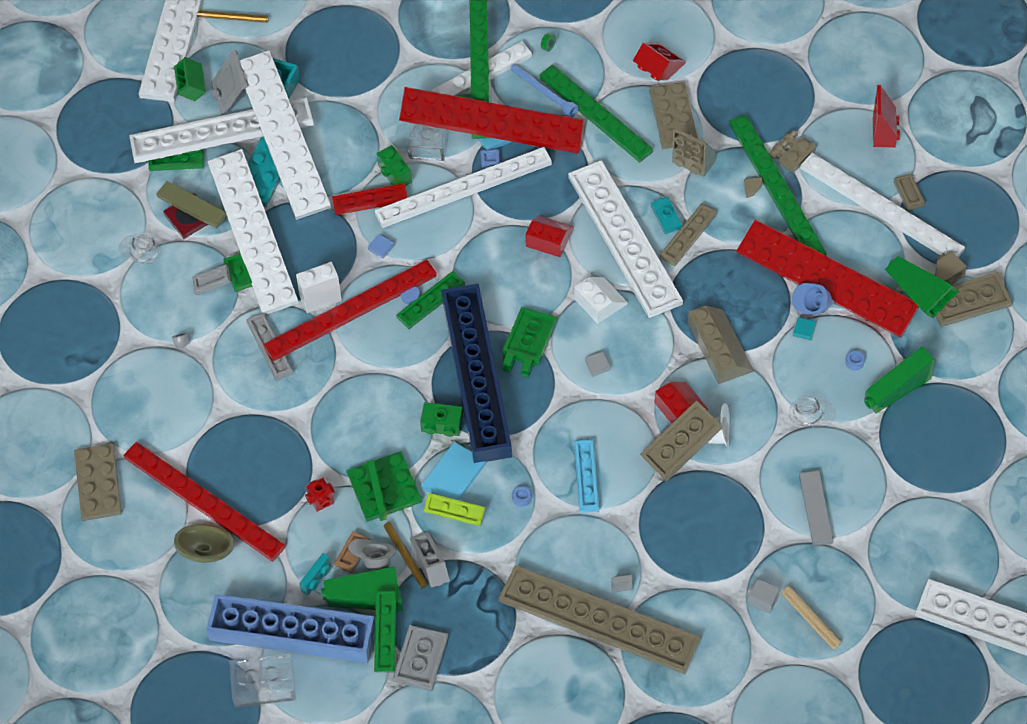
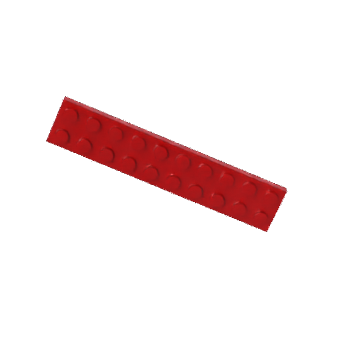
M404 87L399 121L576 154H579L584 121L577 118Z
M754 220L736 250L741 256L797 285L809 283L824 286L830 292L832 300L835 301L834 304L902 338L919 309L913 300L757 220Z

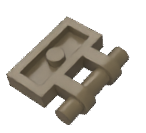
M794 130L786 133L782 138L783 140L779 144H775L769 153L773 159L777 155L781 157L779 164L792 173L801 166L811 153L816 151V146L805 138L801 137L796 141L794 138L797 136V132ZM787 145L791 147L788 151L784 150Z

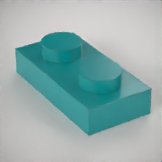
M322 553L300 581L301 592L307 596L318 587L319 580L323 575L326 576L329 573L331 563L328 555Z

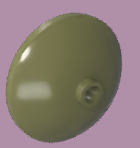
M195 524L184 527L176 533L174 547L186 559L200 563H211L224 559L233 551L234 539L229 532L218 526Z

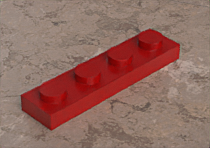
M403 183L332 196L335 215L388 206L406 199L407 193Z

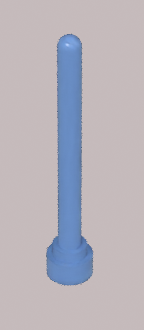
M513 64L511 66V70L562 107L565 115L571 118L575 116L579 109L575 103L566 102L517 65Z

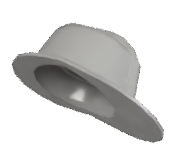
M356 539L348 545L349 552L362 558L365 566L373 570L389 568L390 558L395 554V548L392 545L367 539Z

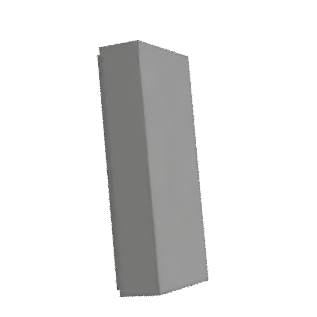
M226 264L192 277L194 292L197 295L231 283L229 267Z

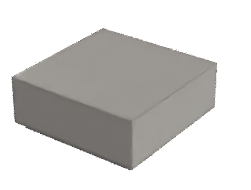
M603 352L585 358L592 377L610 371V365Z
M632 575L612 577V593L632 590Z

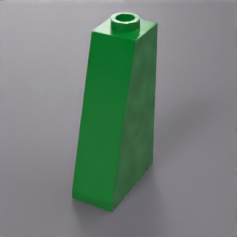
M899 256L891 260L885 268L887 273L917 306L931 318H934L960 292L946 281Z
M923 346L865 391V405L877 414L931 380L935 359Z
M395 566L323 580L325 588H321L322 598L327 600L328 607L376 610V591H397L396 611H403Z

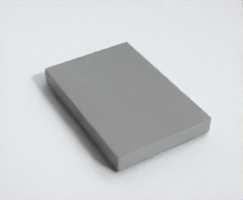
M409 625L393 676V682L432 691L449 635Z

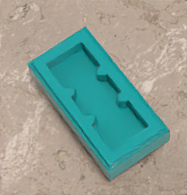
M669 197L651 202V207L664 234L682 228V224Z

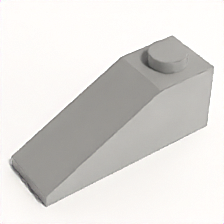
M429 532L411 537V544L430 587L440 586L443 583L449 582L450 579L445 561Z

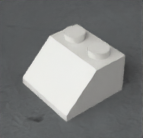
M588 277L574 287V299L597 324L627 305V301L604 277Z

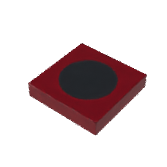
M174 206L163 210L164 216L183 240L208 225Z

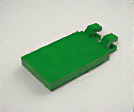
M524 307L520 308L502 350V355L505 358L503 361V371L510 373L514 361L523 363L521 376L529 377L532 366L539 365L556 325V316Z

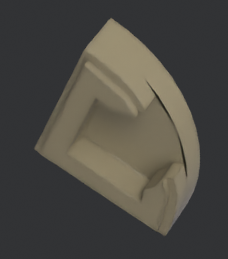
M762 177L744 179L746 198L754 196L762 187Z

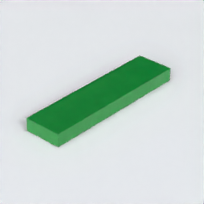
M454 271L450 272L396 314L397 319L408 329H411L443 304L442 289L466 286L465 282Z
M376 591L374 672H395L397 591Z

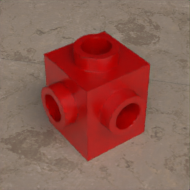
M324 478L313 480L306 486L307 494H305L309 505H313L317 512L334 504V488Z

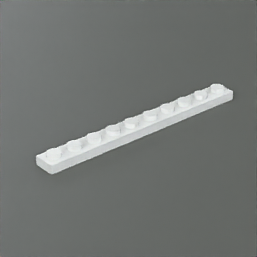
M542 147L375 210V215L381 227L385 228L552 165V161L546 149Z
M811 153L801 164V169L940 256L943 254L947 255L952 251L959 258L964 252L965 247L814 153Z

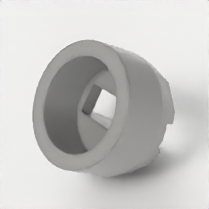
M187 333L172 336L176 347L184 348L187 346Z

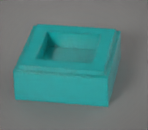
M798 317L793 336L812 340L816 321Z

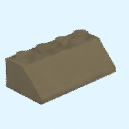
M703 306L688 312V325L718 384L754 372L723 309Z

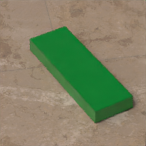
M190 151L149 160L148 169L149 171L204 169V151Z
M370 460L367 461L378 516L380 521L387 520V513L375 461Z

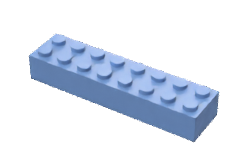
M215 594L206 631L209 641L368 663L375 632L374 616Z

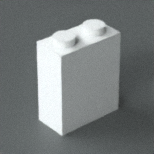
M332 262L296 274L300 299L306 313L342 301L338 275Z

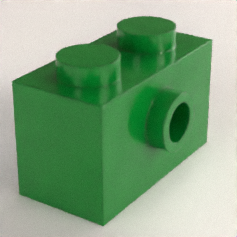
M184 57L174 66L177 93L182 97L196 101L206 92L202 63Z
M393 145L376 153L378 166L383 176L387 177L392 185L404 183L407 186L412 183L411 170Z
M424 402L420 420L421 432L444 434L448 437L460 436L463 408L461 406Z

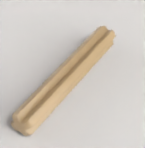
M786 587L782 591V595L832 649H837L841 645V640L791 587Z

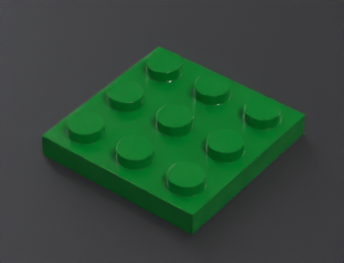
M401 451L374 460L387 515L422 503L418 489ZM367 463L346 470L366 522L379 518Z

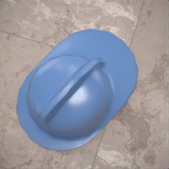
M801 284L796 287L792 295L794 308L804 314L817 315L824 313L835 302L832 300L830 292L824 286L818 284Z

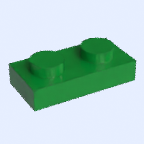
M241 253L223 259L224 264L229 267L230 279L235 292L253 287Z

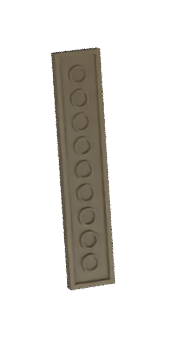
M516 565L499 596V602L684 675H686L701 641V637Z

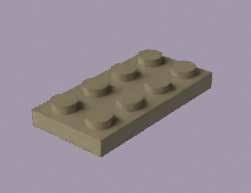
M685 82L649 87L662 149L673 148L674 128L698 139Z
M998 272L952 285L960 292L935 317L940 327L1010 307L1012 300Z
M696 400L640 455L667 482L723 426Z
M113 443L74 450L82 521L122 515Z

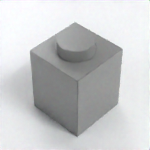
M757 579L755 584H751L747 591V596H749L748 604L771 614L779 597L780 588Z

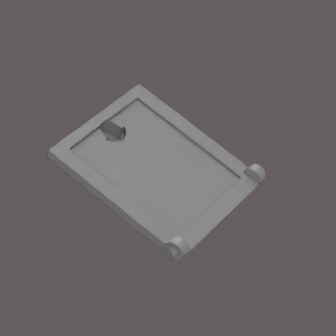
M237 50L231 51L212 80L214 89L212 98L217 99L221 115L227 113L243 88L248 87L239 63Z

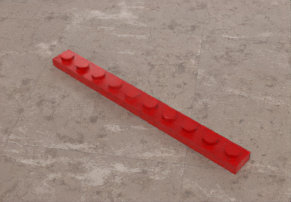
M426 259L264 343V349L274 362L401 296L402 293L415 286L418 287L437 277V272Z
M135 442L123 455L125 460L273 562L285 549V544L138 442Z

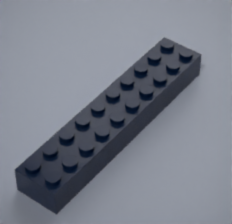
M479 284L442 289V302L473 462H488L512 458V445Z

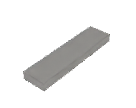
M261 313L246 319L275 381L293 375V370L286 356L273 362L264 349V343L276 338L265 314Z
M819 471L799 473L813 546L833 544Z

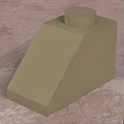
M951 251L947 255L943 254L938 258L935 276L953 285L965 277L967 266Z

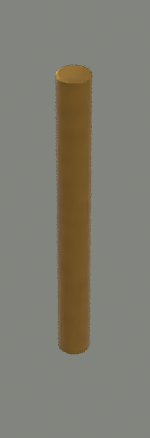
M198 10V17L268 23V16Z
M390 522L385 523L383 527L422 589L427 587L428 583Z

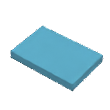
M454 442L422 483L421 488L432 494L460 500L487 462L474 463L472 452Z

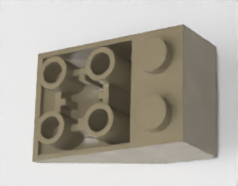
M674 128L672 162L679 167L690 170L696 175L705 177L715 162L716 151L706 142Z

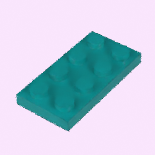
M261 137L247 164L263 207L267 208L280 182V177L265 139Z

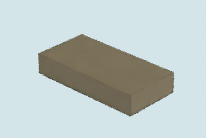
M912 174L894 178L895 187L907 211L925 206V201Z

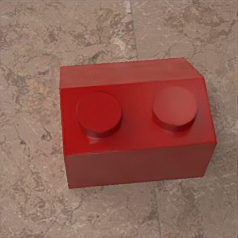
M648 42L642 43L633 59V62L638 64L637 67L640 70L649 72L651 77L657 81L668 80L686 63V61L662 44Z
M538 216L532 219L525 234L526 247L561 258L574 226Z
M669 382L655 391L654 403L671 424L696 400L709 411L686 382Z

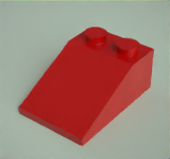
M877 85L872 117L873 147L895 148L896 140H900V129H897L900 115L896 114V106L883 87Z

